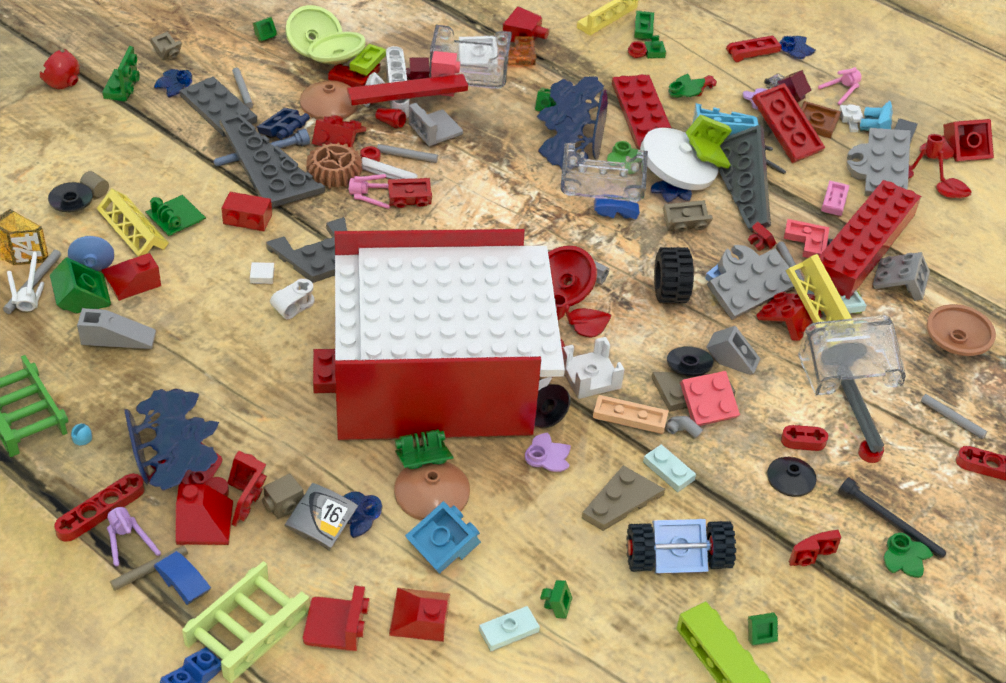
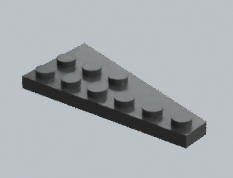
M240 114L220 119V126L259 197L270 198L272 208L325 193V186L323 184H318L314 181L310 173H305L300 169L296 161L278 146L274 147L265 135L261 136L255 131V127Z
M759 124L727 136L720 147L731 166L728 169L718 167L728 190L733 196L734 202L737 204L748 229L752 233L754 232L752 226L757 222L765 228L771 226L764 129Z

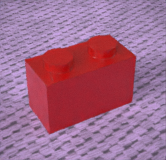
M230 191L221 207L223 224L265 231L272 217L270 198Z

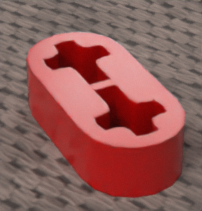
M788 425L783 429L781 442L789 449L821 451L826 447L829 435L826 430L820 427Z

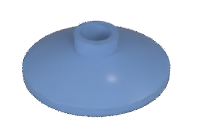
M84 236L70 244L68 258L96 271H101L112 264L114 249L109 242L102 238Z

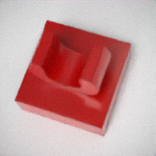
M759 222L752 226L755 234L750 235L748 241L751 245L755 241H759L755 245L758 251H761L765 245L771 249L777 244L772 233Z

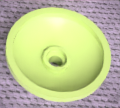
M307 5L291 13L287 20L285 31L290 45L298 53L311 58L308 48L314 41L329 34L342 32V28L337 18L330 11L319 6Z
M338 32L317 39L309 46L308 52L309 56L317 62L330 65L344 64L362 52L366 41L360 33Z

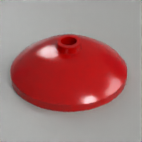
M561 246L549 251L548 256L554 293L565 295L568 300L567 305L569 306L578 304L590 294L596 283L597 267L595 261L587 251L577 246Z

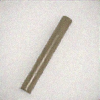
M182 545L111 580L112 588L115 591L155 571L154 565L176 551L183 556L187 555L186 547Z

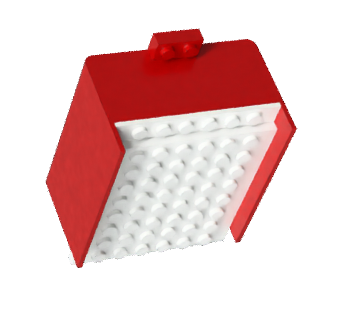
M525 229L334 231L335 349H313V393H336L338 440L399 439V436L410 434L414 438L415 433H417L418 438H421V432H424L427 438L426 431L436 429L444 431L445 438L533 436L540 377L564 376L565 372L547 246H524Z

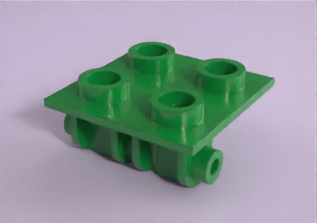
M180 195L163 203L161 198L153 197L150 200L151 209L145 211L168 236L206 219L184 195Z
M438 429L426 431L427 442L425 433L421 432L422 445L420 446L417 433L414 434V444L412 434L399 436V439L395 440V446L398 449L395 450V453L403 467L417 469L422 467V464H443L448 459H454L443 442L445 441L444 431H439Z

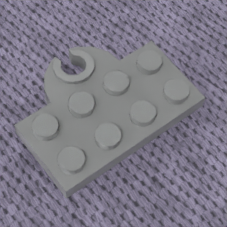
M870 128L868 143L854 146L848 152L847 169L850 171L851 177L866 180L865 196H870L883 180L893 182L897 186L908 189L910 130ZM853 159H860L861 161H860V162H854V161H852V160H853Z
M734 245L731 251L728 248L725 250L718 262L721 275L707 283V286L731 320L772 300L775 294L788 292L795 288L785 271L789 266L776 248L759 256L753 249L743 245ZM731 251L739 257V260L732 257Z

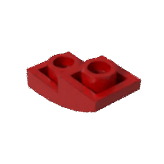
M839 529L812 535L793 547L789 565L808 566L815 564L817 556L820 554L830 555L836 553L842 538Z

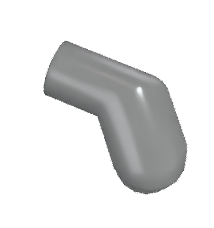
M688 416L672 417L666 424V430L669 433L675 434L677 431L686 430L695 439L703 431Z

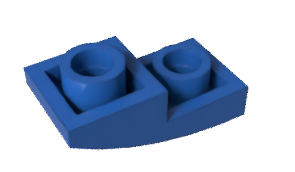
M598 197L594 200V210L603 217L609 216L614 218L616 213L619 212L625 218L636 220L640 214L639 204L626 199Z
M178 551L154 565L168 587L173 585L186 605L206 594L211 589L197 569Z
M205 647L186 657L183 666L161 677L160 683H208L222 670L221 660Z

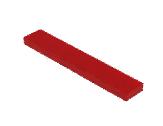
M464 74L350 87L347 88V94L351 106L466 92L468 91V84Z

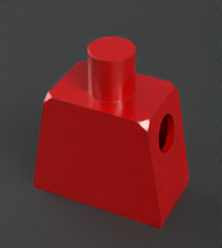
M519 6L515 8L503 23L502 40L532 45L537 37L546 40L549 35V29L542 27V17Z

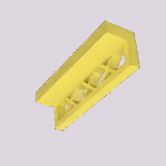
M613 0L577 21V28L591 36L638 7V0Z
M111 189L97 207V210L137 256L147 254L153 245L164 250L169 244L127 195ZM113 202L112 211L107 212L106 208ZM124 214L123 223L118 224V215ZM134 226V235L128 236L129 227ZM145 238L147 241L140 249L139 240Z
M818 254L785 270L828 350L860 334ZM801 269L805 276L804 281L798 278L795 273L796 270ZM808 290L814 293L815 301L809 299L807 295ZM818 310H821L825 313V321L820 319L818 315ZM829 329L835 332L839 340L832 341L829 336Z

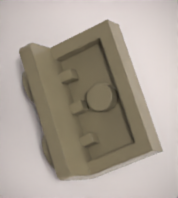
M705 200L672 203L663 206L668 231L683 232L690 228L702 230L707 228L713 220L712 215H708Z

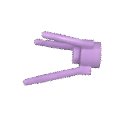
M117 507L110 511L107 517L110 525L107 527L110 535L114 566L119 565L116 533L120 535L129 534L132 528L157 556L161 555L159 549L137 524L135 518L130 517L126 508Z

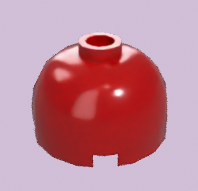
M64 49L63 53L59 50L52 54L43 65L46 68L44 73L40 71V79L55 89H65L69 86H74L78 82L80 65L78 60L67 49Z

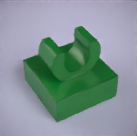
M272 17L252 23L258 41L278 35Z
M652 35L651 41L644 42L647 50V59L666 58V49L663 41H659V35Z
M556 580L553 589L544 588L542 590L540 599L545 600L544 608L553 609L556 618H567L573 597L566 580Z
M774 612L748 616V639L752 646L778 641V617Z

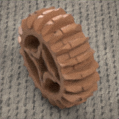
M330 142L329 145L322 144V147L316 146L315 150H311L310 155L307 156L306 171L313 176L314 181L328 186L329 189L331 187L338 189L339 186L347 187L350 179L360 176L362 172V160L359 151H355L354 147H348L347 144L340 145L339 142L337 144Z

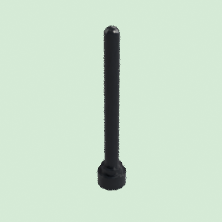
M848 477L842 483L838 494L846 499H856L914 541L926 545L938 558L946 556L945 549L860 491V487L857 486L858 483Z

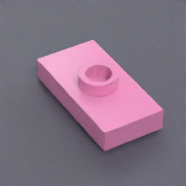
M829 181L821 211L842 216L849 185Z

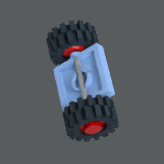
M706 519L654 520L652 524H629L626 535L629 569L631 571H653L655 568V573L708 572V562L711 569L733 568L735 565L734 561H736V539L734 538L735 530L733 531V524L731 521L708 522L706 526Z

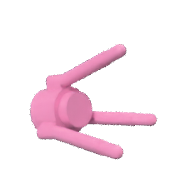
M856 67L838 71L839 75L843 74L842 77L819 85L818 89L839 82L851 87L839 100L838 105H841L859 87L858 83L862 77Z
M385 174L364 177L355 176V178L350 179L349 194L354 195L355 200H363L386 209L390 208L388 204L363 196L368 193V188H388V184L368 183L370 180L386 178Z

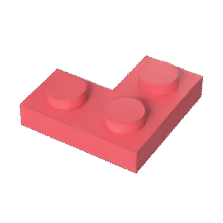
M787 219L784 239L805 243L802 257L809 258L815 254L820 256L827 248L830 227Z

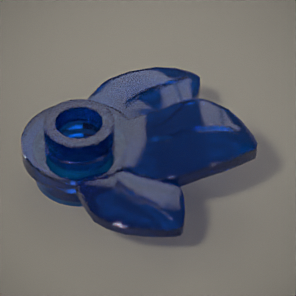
M784 36L779 42L784 52H788L789 55L797 59H805V56H810L816 52V49L805 44L807 37Z
M167 70L163 72L164 77L157 79L154 88H167V97L170 98L180 93L179 90L188 87L192 83V74L189 70Z
M664 180L655 182L651 186V193H661L667 203H670L678 196L685 201H690L692 197L691 190L676 187Z
M350 492L343 497L358 505L347 523L350 524L352 538H355L371 529L373 520L380 516L383 505L377 496H365L361 492Z

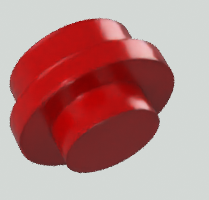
M634 41L628 47L629 55L634 58L646 55L647 50L642 42Z

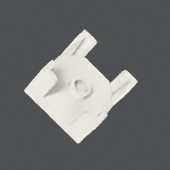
M606 337L595 340L594 351L591 353L573 357V345L564 346L562 349L564 374L578 399L621 389L624 368L621 362L617 363L616 368L612 365L608 358L610 343Z

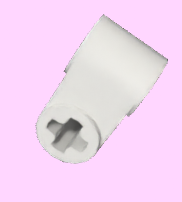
M299 279L284 289L275 292L270 299V304L285 319H291L296 314L313 306V283L308 279Z

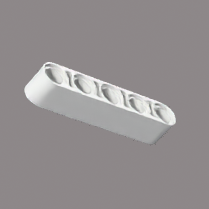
M397 46L386 49L388 83L407 81L403 49ZM409 99L390 101L391 109H401L406 113V117H409Z

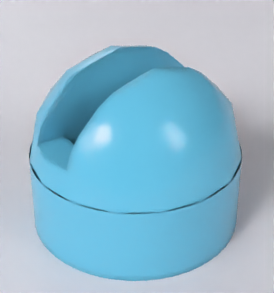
M82 423L75 425L71 431L73 443L82 446L91 442V429Z

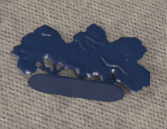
M584 77L577 85H573L572 82L565 79L560 80L558 83L555 82L551 85L550 97L557 104L554 107H545L536 116L539 120L546 122L545 126L549 130L557 131V135L546 140L538 151L552 165H560L562 170L569 171L575 165L585 164L589 157L583 149L589 143H592L594 159L598 160L607 117L608 97L607 91L603 89L604 85L598 81V77ZM601 92L600 100L598 103L594 98L598 93ZM598 107L596 120H592L589 109ZM595 124L593 137H586L583 134V127L585 125ZM578 141H585V142H581V145H582V146H579V147H577V148H573V145H574L576 142H578Z
M177 388L169 391L164 389L154 390L150 398L141 401L136 407V411L139 414L146 415L140 425L136 424L130 410L124 409L133 454L146 485L150 483V485L155 487H161V490L169 489L181 483L187 470L205 472L210 468L211 464L217 461L218 456L213 447L203 445L201 442L214 434L219 422L211 420L205 422L200 417H193L189 420L185 418V415L196 405L199 393L185 392L183 389ZM154 410L152 414L148 415L149 411ZM160 413L158 419L150 424L148 423L152 421L150 418L154 414ZM155 423L158 424L157 427H152V426H151V425H153V424H155ZM146 428L155 430L156 437L152 441L142 444L139 432ZM150 446L157 451V455L146 461L143 448ZM163 459L166 460L165 463H162V464H159V463H158V461H160V460H163ZM149 465L156 467V472L151 479L147 468Z

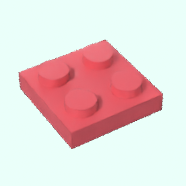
M726 371L684 379L680 382L690 417L698 426L740 416Z

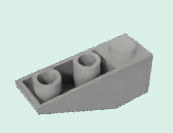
M82 308L77 324L81 345L152 349L156 330L101 309Z

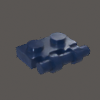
M283 108L258 125L257 129L259 134L268 135L269 137L277 136L282 140L284 137L291 136L297 128L301 129L304 127L306 122L310 120V117L307 113L300 115L298 110Z

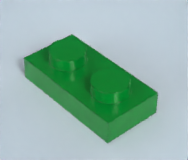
M636 11L634 38L642 40L651 39L654 30V12Z

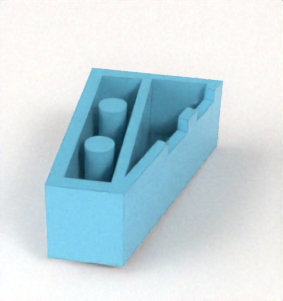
M695 104L693 122L701 114L730 126L732 132L728 136L758 125L757 117L733 111L730 115L719 112V108L714 107L712 111L701 108V104Z

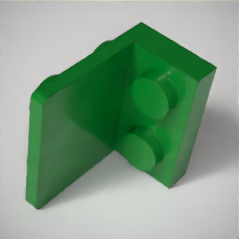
M133 46L128 47L118 69L113 70L102 92L103 99L127 102L130 94H133L135 83L140 78V72L136 67L138 58L137 54L134 53Z

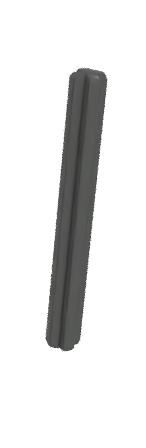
M839 366L836 374L868 446L873 453L881 452L884 443L848 366Z

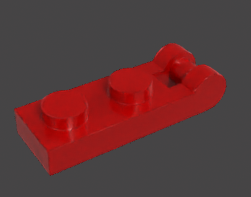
M773 35L732 42L726 46V51L732 55V59L735 62H740L743 58L777 53L781 50V44Z

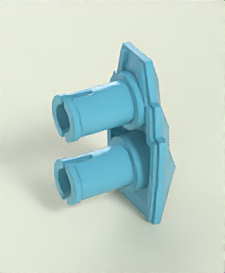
M888 101L882 108L865 107V117L861 118L860 127L862 128L860 130L869 131L870 128L891 129L893 114L891 101Z

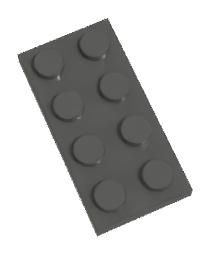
M214 76L179 90L180 97L223 137L226 135L220 126V119L240 114L249 123H257V115Z

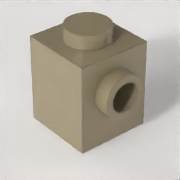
M289 473L263 486L264 498H262V502L268 512L272 511L276 518L280 519L285 515L293 513L303 498L304 491Z

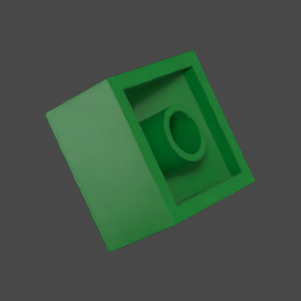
M66 257L50 274L56 304L61 309L77 314L81 313L82 308L101 309L111 305L103 273Z

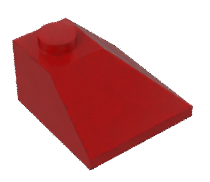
M991 119L954 121L943 124L944 136L954 150L953 158L955 162L994 158Z
M150 253L102 269V273L118 301L161 286L159 266Z
M179 484L176 501V545H229L233 500L206 484Z
M397 588L389 636L444 642L450 593Z

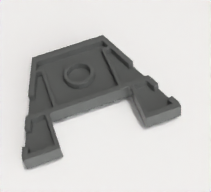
M345 218L326 223V229L332 238L293 250L285 236L267 241L266 248L269 252L272 253L274 251L278 254L279 259L283 262L287 261L292 264L294 270L312 283L335 276L334 231H347Z

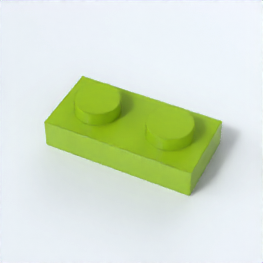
M368 44L350 62V70L368 75L386 56V49Z

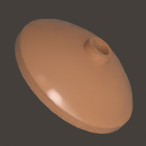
M328 80L314 83L307 87L300 96L302 110L315 119H323L324 116L331 117V115L341 116L344 119L352 115L359 107V105L351 106L347 94V88H350V86L339 81Z
M948 304L937 307L930 313L926 324L931 339L939 347L955 355L976 356L983 354L993 346L996 339V331L992 322L981 312L964 305Z
M449 462L443 464L427 463L422 464V467L417 469L404 468L395 481L394 494L397 504L406 514L415 519L423 520L443 501L450 508L455 505L461 512L469 500L470 485L464 472L454 464Z

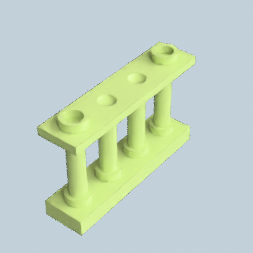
M264 561L256 568L250 569L242 580L198 617L188 621L182 629L185 646L189 648L199 640L222 659V674L229 683L238 678L301 622L309 612L310 597L302 591L294 598L286 596L268 581V568ZM260 588L283 608L275 615L270 616L248 597ZM240 605L263 625L256 632L250 633L228 614ZM219 622L243 641V643L235 650L229 651L211 636L208 631Z

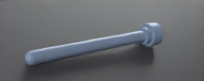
M301 129L292 137L274 141L271 144L279 148L294 144L305 146L310 144V138L307 130ZM236 153L216 158L214 165L221 166L239 161Z

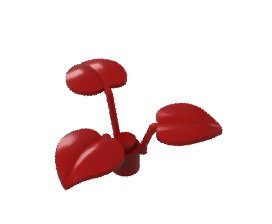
M930 134L927 142L920 146V154L914 164L909 165L908 179L914 176L912 170L916 168L923 155L931 159L937 158L939 159L941 181L936 185L937 191L949 198L968 197L972 194V191L964 182L955 178L947 180L944 178L943 160L953 157L954 150L948 144L944 135Z
M554 293L558 320L564 317L566 313L569 324L574 325L575 332L585 337H596L604 331L612 314L587 308H578L569 312L570 306L567 305V297L561 293ZM560 339V340H561V347H562V349H563V347L565 346V344H564V341H563L562 339Z

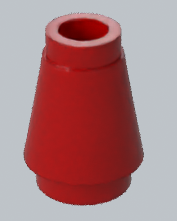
M378 108L375 115L377 120L396 129L403 127L407 118L406 113L401 109Z

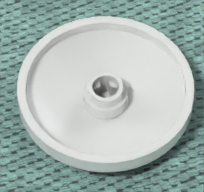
M657 128L649 131L641 143L640 151L646 165L659 178L671 185L687 190H702L709 187L718 174L717 166L708 161L703 162L697 157V152L689 143V138L685 132L672 128Z

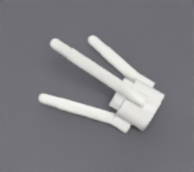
M36 252L32 254L28 285L21 288L18 293L16 292L12 272L7 271L12 294L11 303L16 304L17 309L21 311H32L38 307V300L44 287V282H40L36 293L32 289L37 262Z

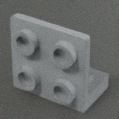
M417 103L409 105V125L428 146L463 134V130L444 110L426 114L425 110L421 109Z
M922 252L881 258L873 282L874 289L906 284L907 291L911 292L914 301L923 300L930 271Z

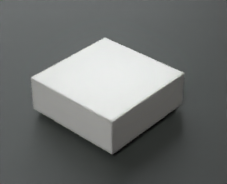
M252 262L250 283L273 284L274 263Z

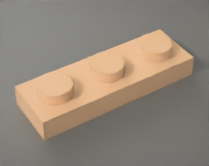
M598 395L593 418L664 434L669 410Z

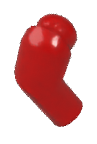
M708 75L704 77L705 84L701 88L702 92L696 96H701L706 86L710 89L716 86L717 80L714 79V76Z

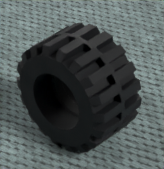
M660 247L656 255L654 267L656 297L659 303H688L692 295L694 282V266L691 252L688 247Z

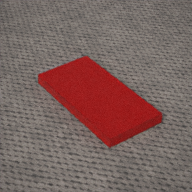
M785 83L757 93L752 97L753 102L792 164L822 152L826 148Z

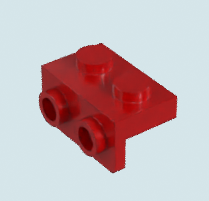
M430 178L388 179L389 205L403 208L407 205L425 207L431 204Z

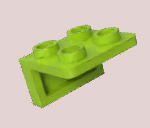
M700 114L685 132L689 138V143L697 152V157L701 161L711 162L717 167L728 169L731 166L720 147L722 142L732 132L730 126Z

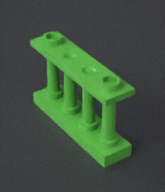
M26 355L21 356L24 369L0 378V388L28 378L32 384L0 397V410L6 405L36 393L41 401L9 414L6 412L1 413L0 411V440L10 457L20 454L17 443H20L21 439L54 425H57L62 435L67 434L65 424L69 422L65 411L58 409L40 380L36 364L34 362L30 363ZM47 409L51 415L19 430L15 428L10 429L11 423Z

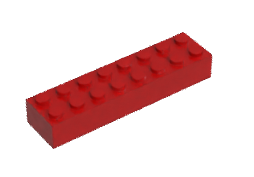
M883 180L821 253L819 258L840 296L843 297L845 295L846 299L852 297L855 290L859 288L913 219L922 197L921 195L916 194L912 190L897 186L893 182Z

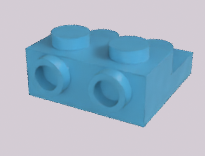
M444 501L405 535L409 542L439 574L456 558L459 557L462 560L481 543L477 537L480 534L477 528L471 522L466 525L462 521L464 515L455 505L450 508Z

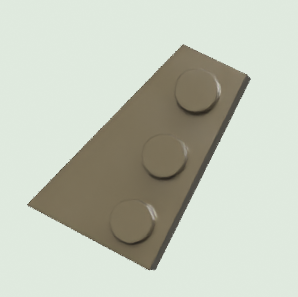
M674 372L652 373V380L669 412L687 408L680 382L684 379L698 376H687ZM730 382V385H731L733 394H734V396H735V392H736V391H735V389L733 388V386H732V384H731V382Z
M623 465L583 511L582 519L604 531L626 518L627 514L633 510L647 506V502L654 498L659 499L664 496L665 489Z

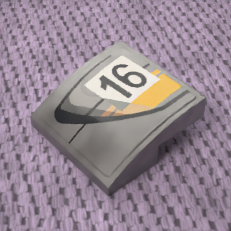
M312 483L284 526L305 539L309 537L330 550L358 505L325 487Z

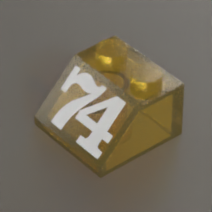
M11 209L1 214L0 259L12 265L31 264L32 254L36 252V263H43L48 257L43 228Z

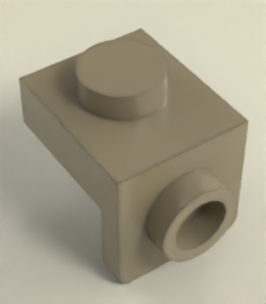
M168 31L151 38L150 41L162 60L178 56L182 46L180 41L175 42Z

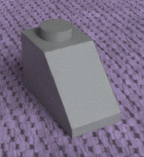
M736 326L714 332L706 347L719 364L749 375L754 374L761 359Z

